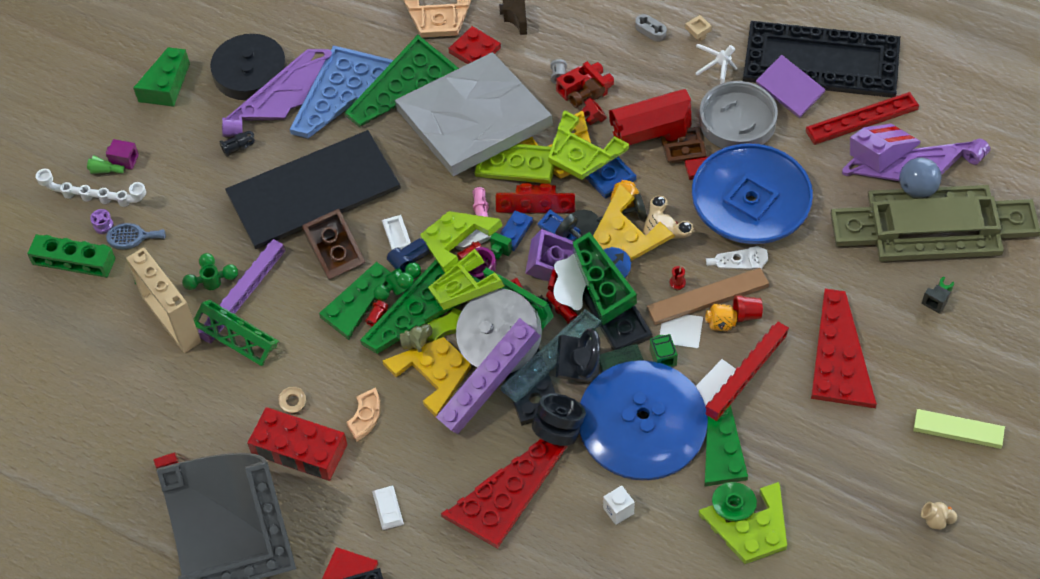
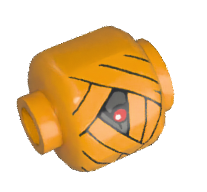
M713 304L710 310L706 311L705 322L709 323L711 330L728 332L732 327L736 326L737 312L733 310L731 305Z

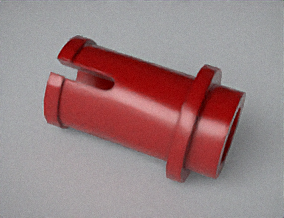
M478 241L471 242L469 247L457 253L459 260H462L474 249L482 247Z
M675 266L672 269L670 286L675 290H681L686 285L684 278L685 269L683 267L681 272L680 266Z
M380 300L373 303V309L365 322L373 327L388 311V305Z

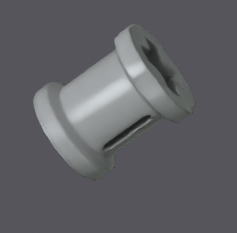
M556 59L551 62L552 83L556 84V78L565 74L567 69L566 61Z

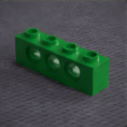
M38 234L35 235L27 253L32 265L108 278L116 259L112 248L104 244L96 245L86 241L79 242L68 238L61 239L50 235Z

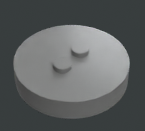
M744 81L725 82L713 87L703 97L700 104L699 125L704 136L720 148L748 143L763 145L775 132L778 109L773 97L762 87Z
M497 289L472 299L462 310L456 327L457 344L464 358L478 368L519 318L542 336L541 321L535 308L523 296L507 289ZM541 337L510 373L519 370L533 358L539 347Z

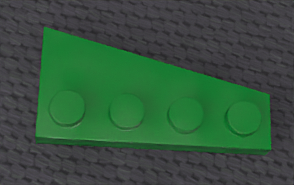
M731 405L717 421L708 416L704 487L748 480Z

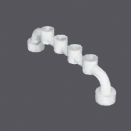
M41 169L36 173V179L41 186H46L52 191L62 192L64 198L67 199L72 198L74 195H80L83 201H90L93 197L99 198L102 204H108L111 200H116L121 207H126L129 203L140 202L146 195L145 186L140 182L130 185L129 195L124 190L116 193L109 192L107 188H100L99 190L90 189L88 185L75 187L69 182H65L62 185L52 182L53 176L49 169Z

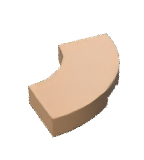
M376 388L357 396V412L353 418L346 422L356 442L368 435L378 421L380 399Z

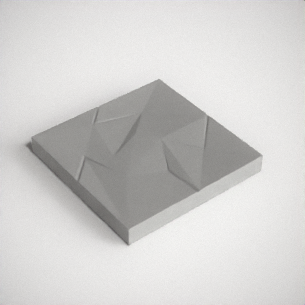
M493 52L395 100L397 111L452 176L553 126L550 112Z

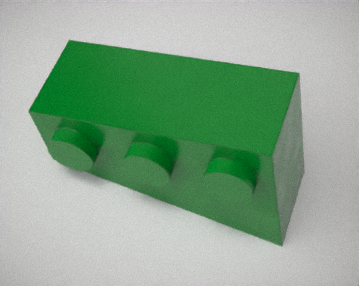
M168 47L133 87L138 102L175 106L190 66L186 49Z

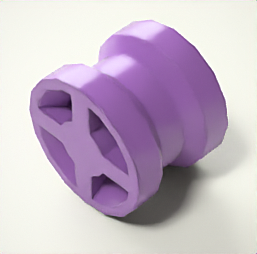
M98 209L91 214L90 220L97 233L106 234L114 226L110 213L107 210Z

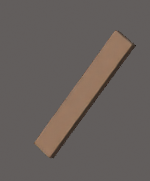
M757 268L647 305V311L654 325H658L709 308L713 304L732 300L735 295L744 296L768 288L769 282L762 269Z

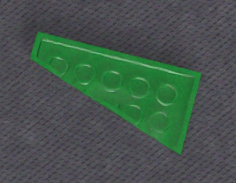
M417 34L349 107L344 115L360 127L396 107V99L459 68Z
M436 260L361 338V345L378 354L400 341V333L410 331L416 326L428 324L456 307L453 306L443 310L428 288L445 274ZM472 276L476 283L481 281L478 278Z

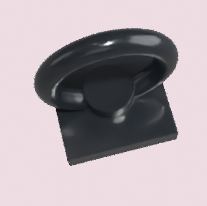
M586 329L580 338L560 335L558 337L557 378L591 383L599 375L601 342L596 329Z

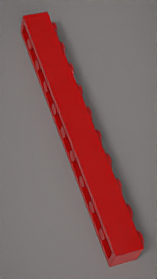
M780 322L771 326L768 334L765 333L762 341H759L755 349L750 351L749 357L742 361L741 366L736 368L734 375H730L727 383L721 386L719 393H715L713 400L707 403L705 407L707 416L716 421L722 416L786 338L789 327Z

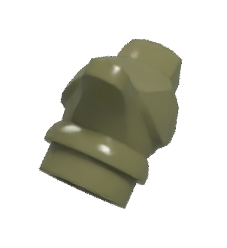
M431 325L416 326L410 331L400 333L403 350L416 348L418 352H422L421 348L426 344L427 338L432 335Z

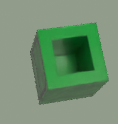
M657 335L651 338L649 350L653 361L670 367L677 366L678 354L671 335Z

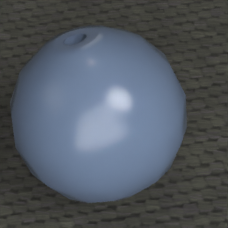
M923 157L909 160L902 167L899 175V182L904 192L908 196L918 199H924L933 195L939 189L942 180L937 164Z

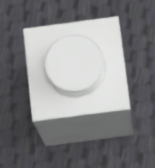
M623 486L603 496V509L615 525L634 514L635 502Z

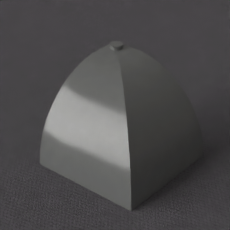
M251 453L220 454L157 468L179 557L181 576H178V579H263L296 569L270 469L264 457Z

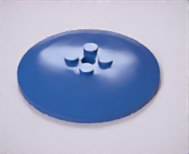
M748 143L723 148L713 153L700 165L693 179L692 200L701 220L717 234L740 243L764 244L787 237L804 223L812 206V184L803 167L785 152L766 145ZM754 196L756 200L749 201L746 197Z
M629 361L615 365L602 372L590 383L580 402L585 409L586 415L583 424L580 426L579 433L586 450L603 468L624 478L655 480L675 474L695 458L705 440L708 419L706 406L700 392L685 375L662 363ZM645 411L649 414V417L640 419L637 413Z

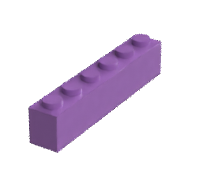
M519 318L439 412L436 418L451 431L459 434L541 336Z

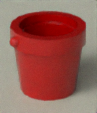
M735 295L733 310L737 312V322L761 319L763 314L761 298Z

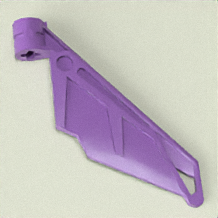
M307 49L230 115L222 118V136L232 137L235 134L242 133V120H285L290 109L304 103L325 60L331 57V50ZM315 54H324L323 57L312 60Z
M976 139L971 142L915 148L881 172L875 171L854 157L842 169V174L845 176L856 174L899 181L902 167L911 159L923 157L935 162L942 175L961 156L973 165L978 164L990 152V146L985 140ZM852 165H861L854 169H849Z

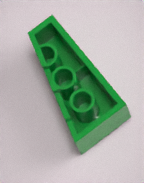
M590 232L572 242L573 253L602 325L637 304L636 292Z

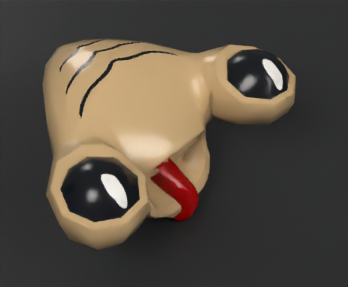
M664 196L653 197L650 201L649 215L644 225V235L646 236L661 222L676 236L672 239L691 236L694 232L693 224L689 221L678 223L668 214H663L668 203L667 199Z

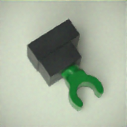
M945 277L940 279L939 284L934 289L928 288L921 303L939 314L946 305L951 293L950 291H952L954 282L950 285H945Z

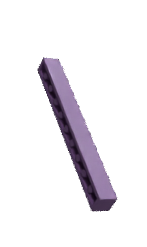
M274 239L268 243L266 249L260 253L257 260L246 270L244 276L238 280L235 287L222 300L220 306L235 314L284 254V245ZM209 317L204 323L205 326L211 325ZM224 325L217 326L219 333L225 327ZM199 329L200 338L211 344L215 338Z

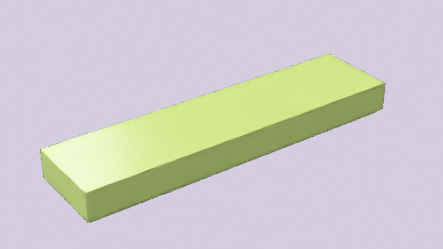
M917 409L913 431L1001 449L1005 426Z

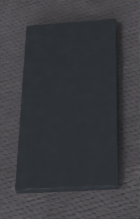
M751 21L743 81L756 83V80L783 55L822 86L825 91L893 98L897 94L901 36Z
M366 130L225 188V191L256 250L268 245L273 239L277 241L301 231L302 225L336 209L344 213L401 189L369 130Z

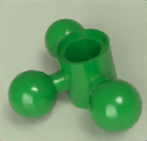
M204 253L199 258V265L201 266L200 276L196 277L193 274H188L184 276L182 285L187 290H194L198 284L203 283L205 289L215 290L221 285L220 278L234 280L238 276V269L235 265L228 264L224 266L222 271H218L214 265V256Z
M409 263L404 273L398 268L386 275L384 278L388 285H378L374 289V297L377 300L385 301L389 298L391 290L395 295L406 291L413 285V279L420 276V265Z

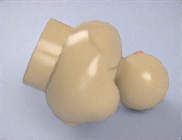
M927 502L922 508L921 517L926 519V523L930 528L941 530L946 527V524L950 525L956 522L957 513L943 502Z

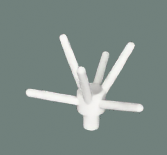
M700 44L696 45L697 48L716 55V59L697 71L696 75L719 63L722 65L720 84L725 82L727 64L734 70H737V67L731 61V55L735 51L732 45H729L725 51L721 50V52Z

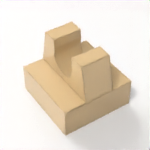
M701 15L685 23V29L699 42L704 40L707 33L712 30V26Z

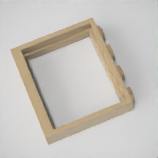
M143 247L126 257L142 299L183 353L202 343L188 303L148 251ZM180 299L182 303L176 306L175 302Z

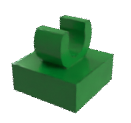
M498 233L492 234L490 243L491 251L494 253L495 258L499 260L502 254L509 257L512 252V239Z

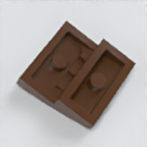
M699 127L688 128L686 136L673 141H667L665 137L660 136L668 163L707 157Z

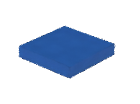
M617 157L585 178L606 199L611 196L616 183L621 182V180L633 182L636 180V175Z

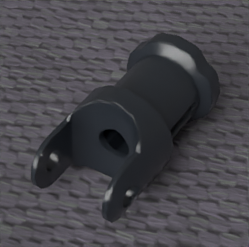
M246 131L235 134L233 138L226 141H219L224 155L228 157L230 153L237 150H245L248 146L252 145L255 141L253 138L254 133Z

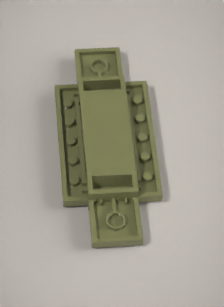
M989 185L939 187L933 195L924 199L910 197L903 189L868 191L870 207L831 209L830 213L836 246L877 245L879 261L1000 256L1004 251L1001 238L1039 237L1040 227L1033 199L995 201L994 196H991ZM979 230V235L898 239L899 234Z

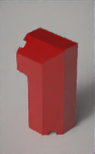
M682 89L609 110V122L614 128L613 136L627 142L629 145L656 137L660 138V136L665 137L667 141L677 140L680 137L686 136L688 128L692 126L691 98L687 90Z

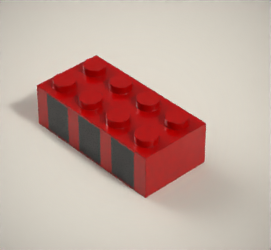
M268 407L264 409L247 442L251 454L260 455L268 461L328 481L331 480L347 447L344 432Z

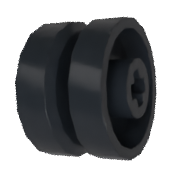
M543 395L532 422V430L539 438L551 444L559 446L574 444L586 415L585 409L578 401L566 395Z

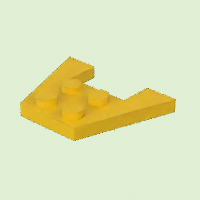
M620 184L593 237L603 250L610 247L620 248L628 254L630 261H633L676 236L661 222L645 236L622 214L635 197Z
M444 337L425 344L421 348L422 352H418L414 348L382 360L383 365L395 377H398L409 367L413 366L437 389L423 400V405L435 417L449 402L472 368L471 363Z

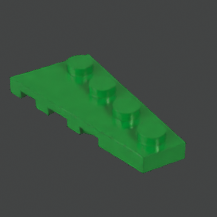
M375 262L319 313L320 318L349 340L356 326L358 327L362 322L364 314L373 306V301L375 300L374 289L378 285L386 286L387 282L384 277L391 272L378 262Z

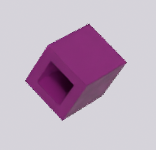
M113 139L111 145L106 149V157L109 162L125 166V169L132 170L139 156L136 145L132 142Z

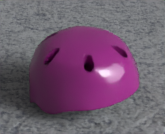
M478 247L475 250L481 255L484 263L468 273L482 280L485 278L483 274L485 268L487 267L495 271L497 262L491 250L485 247Z

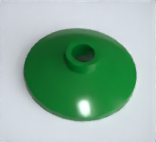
M728 482L720 485L714 491L712 505L716 513L722 518L730 521H742L749 518L755 512L757 499L754 492L746 485Z

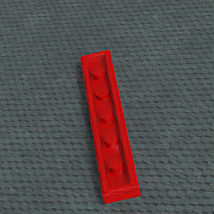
M907 92L807 126L806 133L813 144L816 145L864 127L916 111L919 108V104L911 92Z

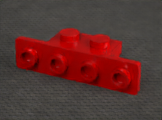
M522 183L516 185V193H496L495 195L496 212L514 213L515 210L520 213H547L549 210L555 213L575 212V194L556 193V185L549 183L540 185Z

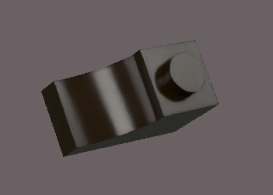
M503 0V3L499 4L500 15H504V22L514 24L518 28L520 35H526L525 0Z

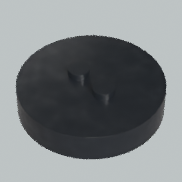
M243 34L230 38L216 49L210 63L213 80L218 90L230 98L243 101L249 99L287 67L285 54L279 43L261 34Z

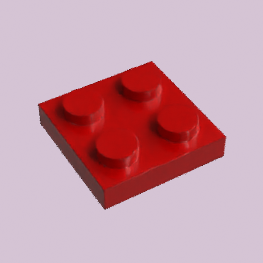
M471 26L448 50L451 55L469 64L492 52L495 54L501 48V43Z

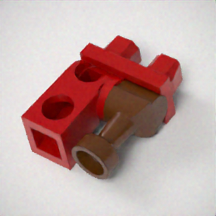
M587 61L583 63V66H579L556 78V91L565 101L569 100L572 106L577 108L588 97L596 100L601 96L608 95V88L614 85V77L610 73L602 76V65L599 62L591 65Z

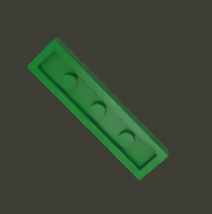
M487 267L483 271L485 278L494 273V271ZM497 274L504 284V287L499 289L511 290L523 296L537 311L543 330L554 317L549 304Z
M211 300L201 303L193 319L198 329L260 366L264 365L270 351L275 349L279 343L277 339ZM203 313L209 316L211 325L205 326L199 322ZM217 326H226L229 335H220ZM241 335L244 337L247 346L240 347L237 345L234 336ZM259 346L265 350L261 359L254 355L252 347Z

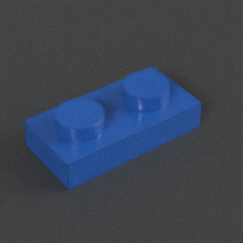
M516 210L500 233V235L512 239V251L516 250L533 223V217Z

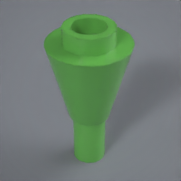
M93 155L92 159L89 158L87 163V170H90V174L111 172L123 174L125 166L112 164Z

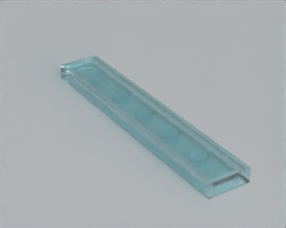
M585 309L501 386V391L517 403L556 367L558 337L560 335L580 338L586 329H597L601 325V320Z

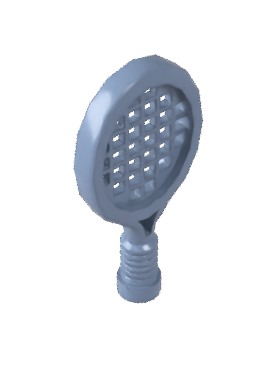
M132 223L114 226L106 235L107 242L111 247L122 250L131 249L147 238L165 239L166 237L165 230L145 232L138 225Z

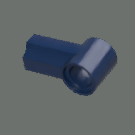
M419 238L402 249L397 247L391 250L387 255V260L395 270L400 268L404 273L409 263L418 261L429 254L430 251L426 242Z

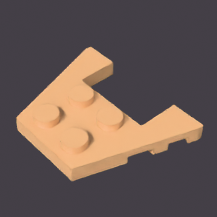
M419 0L403 1L420 36L424 38L458 36L472 0H457V4L419 6Z

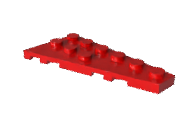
M825 288L811 399L876 409L875 396L846 291Z
M542 439L538 440L520 457L517 456L511 460V463L504 469H499L475 487V490L468 496L459 499L452 508L443 511L441 517L498 549L568 446H559Z

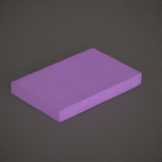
M783 55L756 80L757 85L765 89L798 118L825 93V89Z

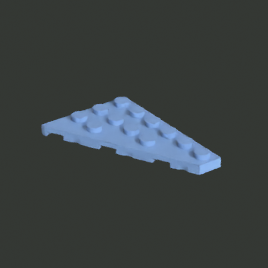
M333 45L331 57L325 60L290 127V133L310 138L346 111L393 60Z

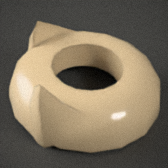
M288 387L279 394V405L285 412L297 413L304 408L306 395L301 388ZM291 396H296L299 402L295 406H289L287 399Z

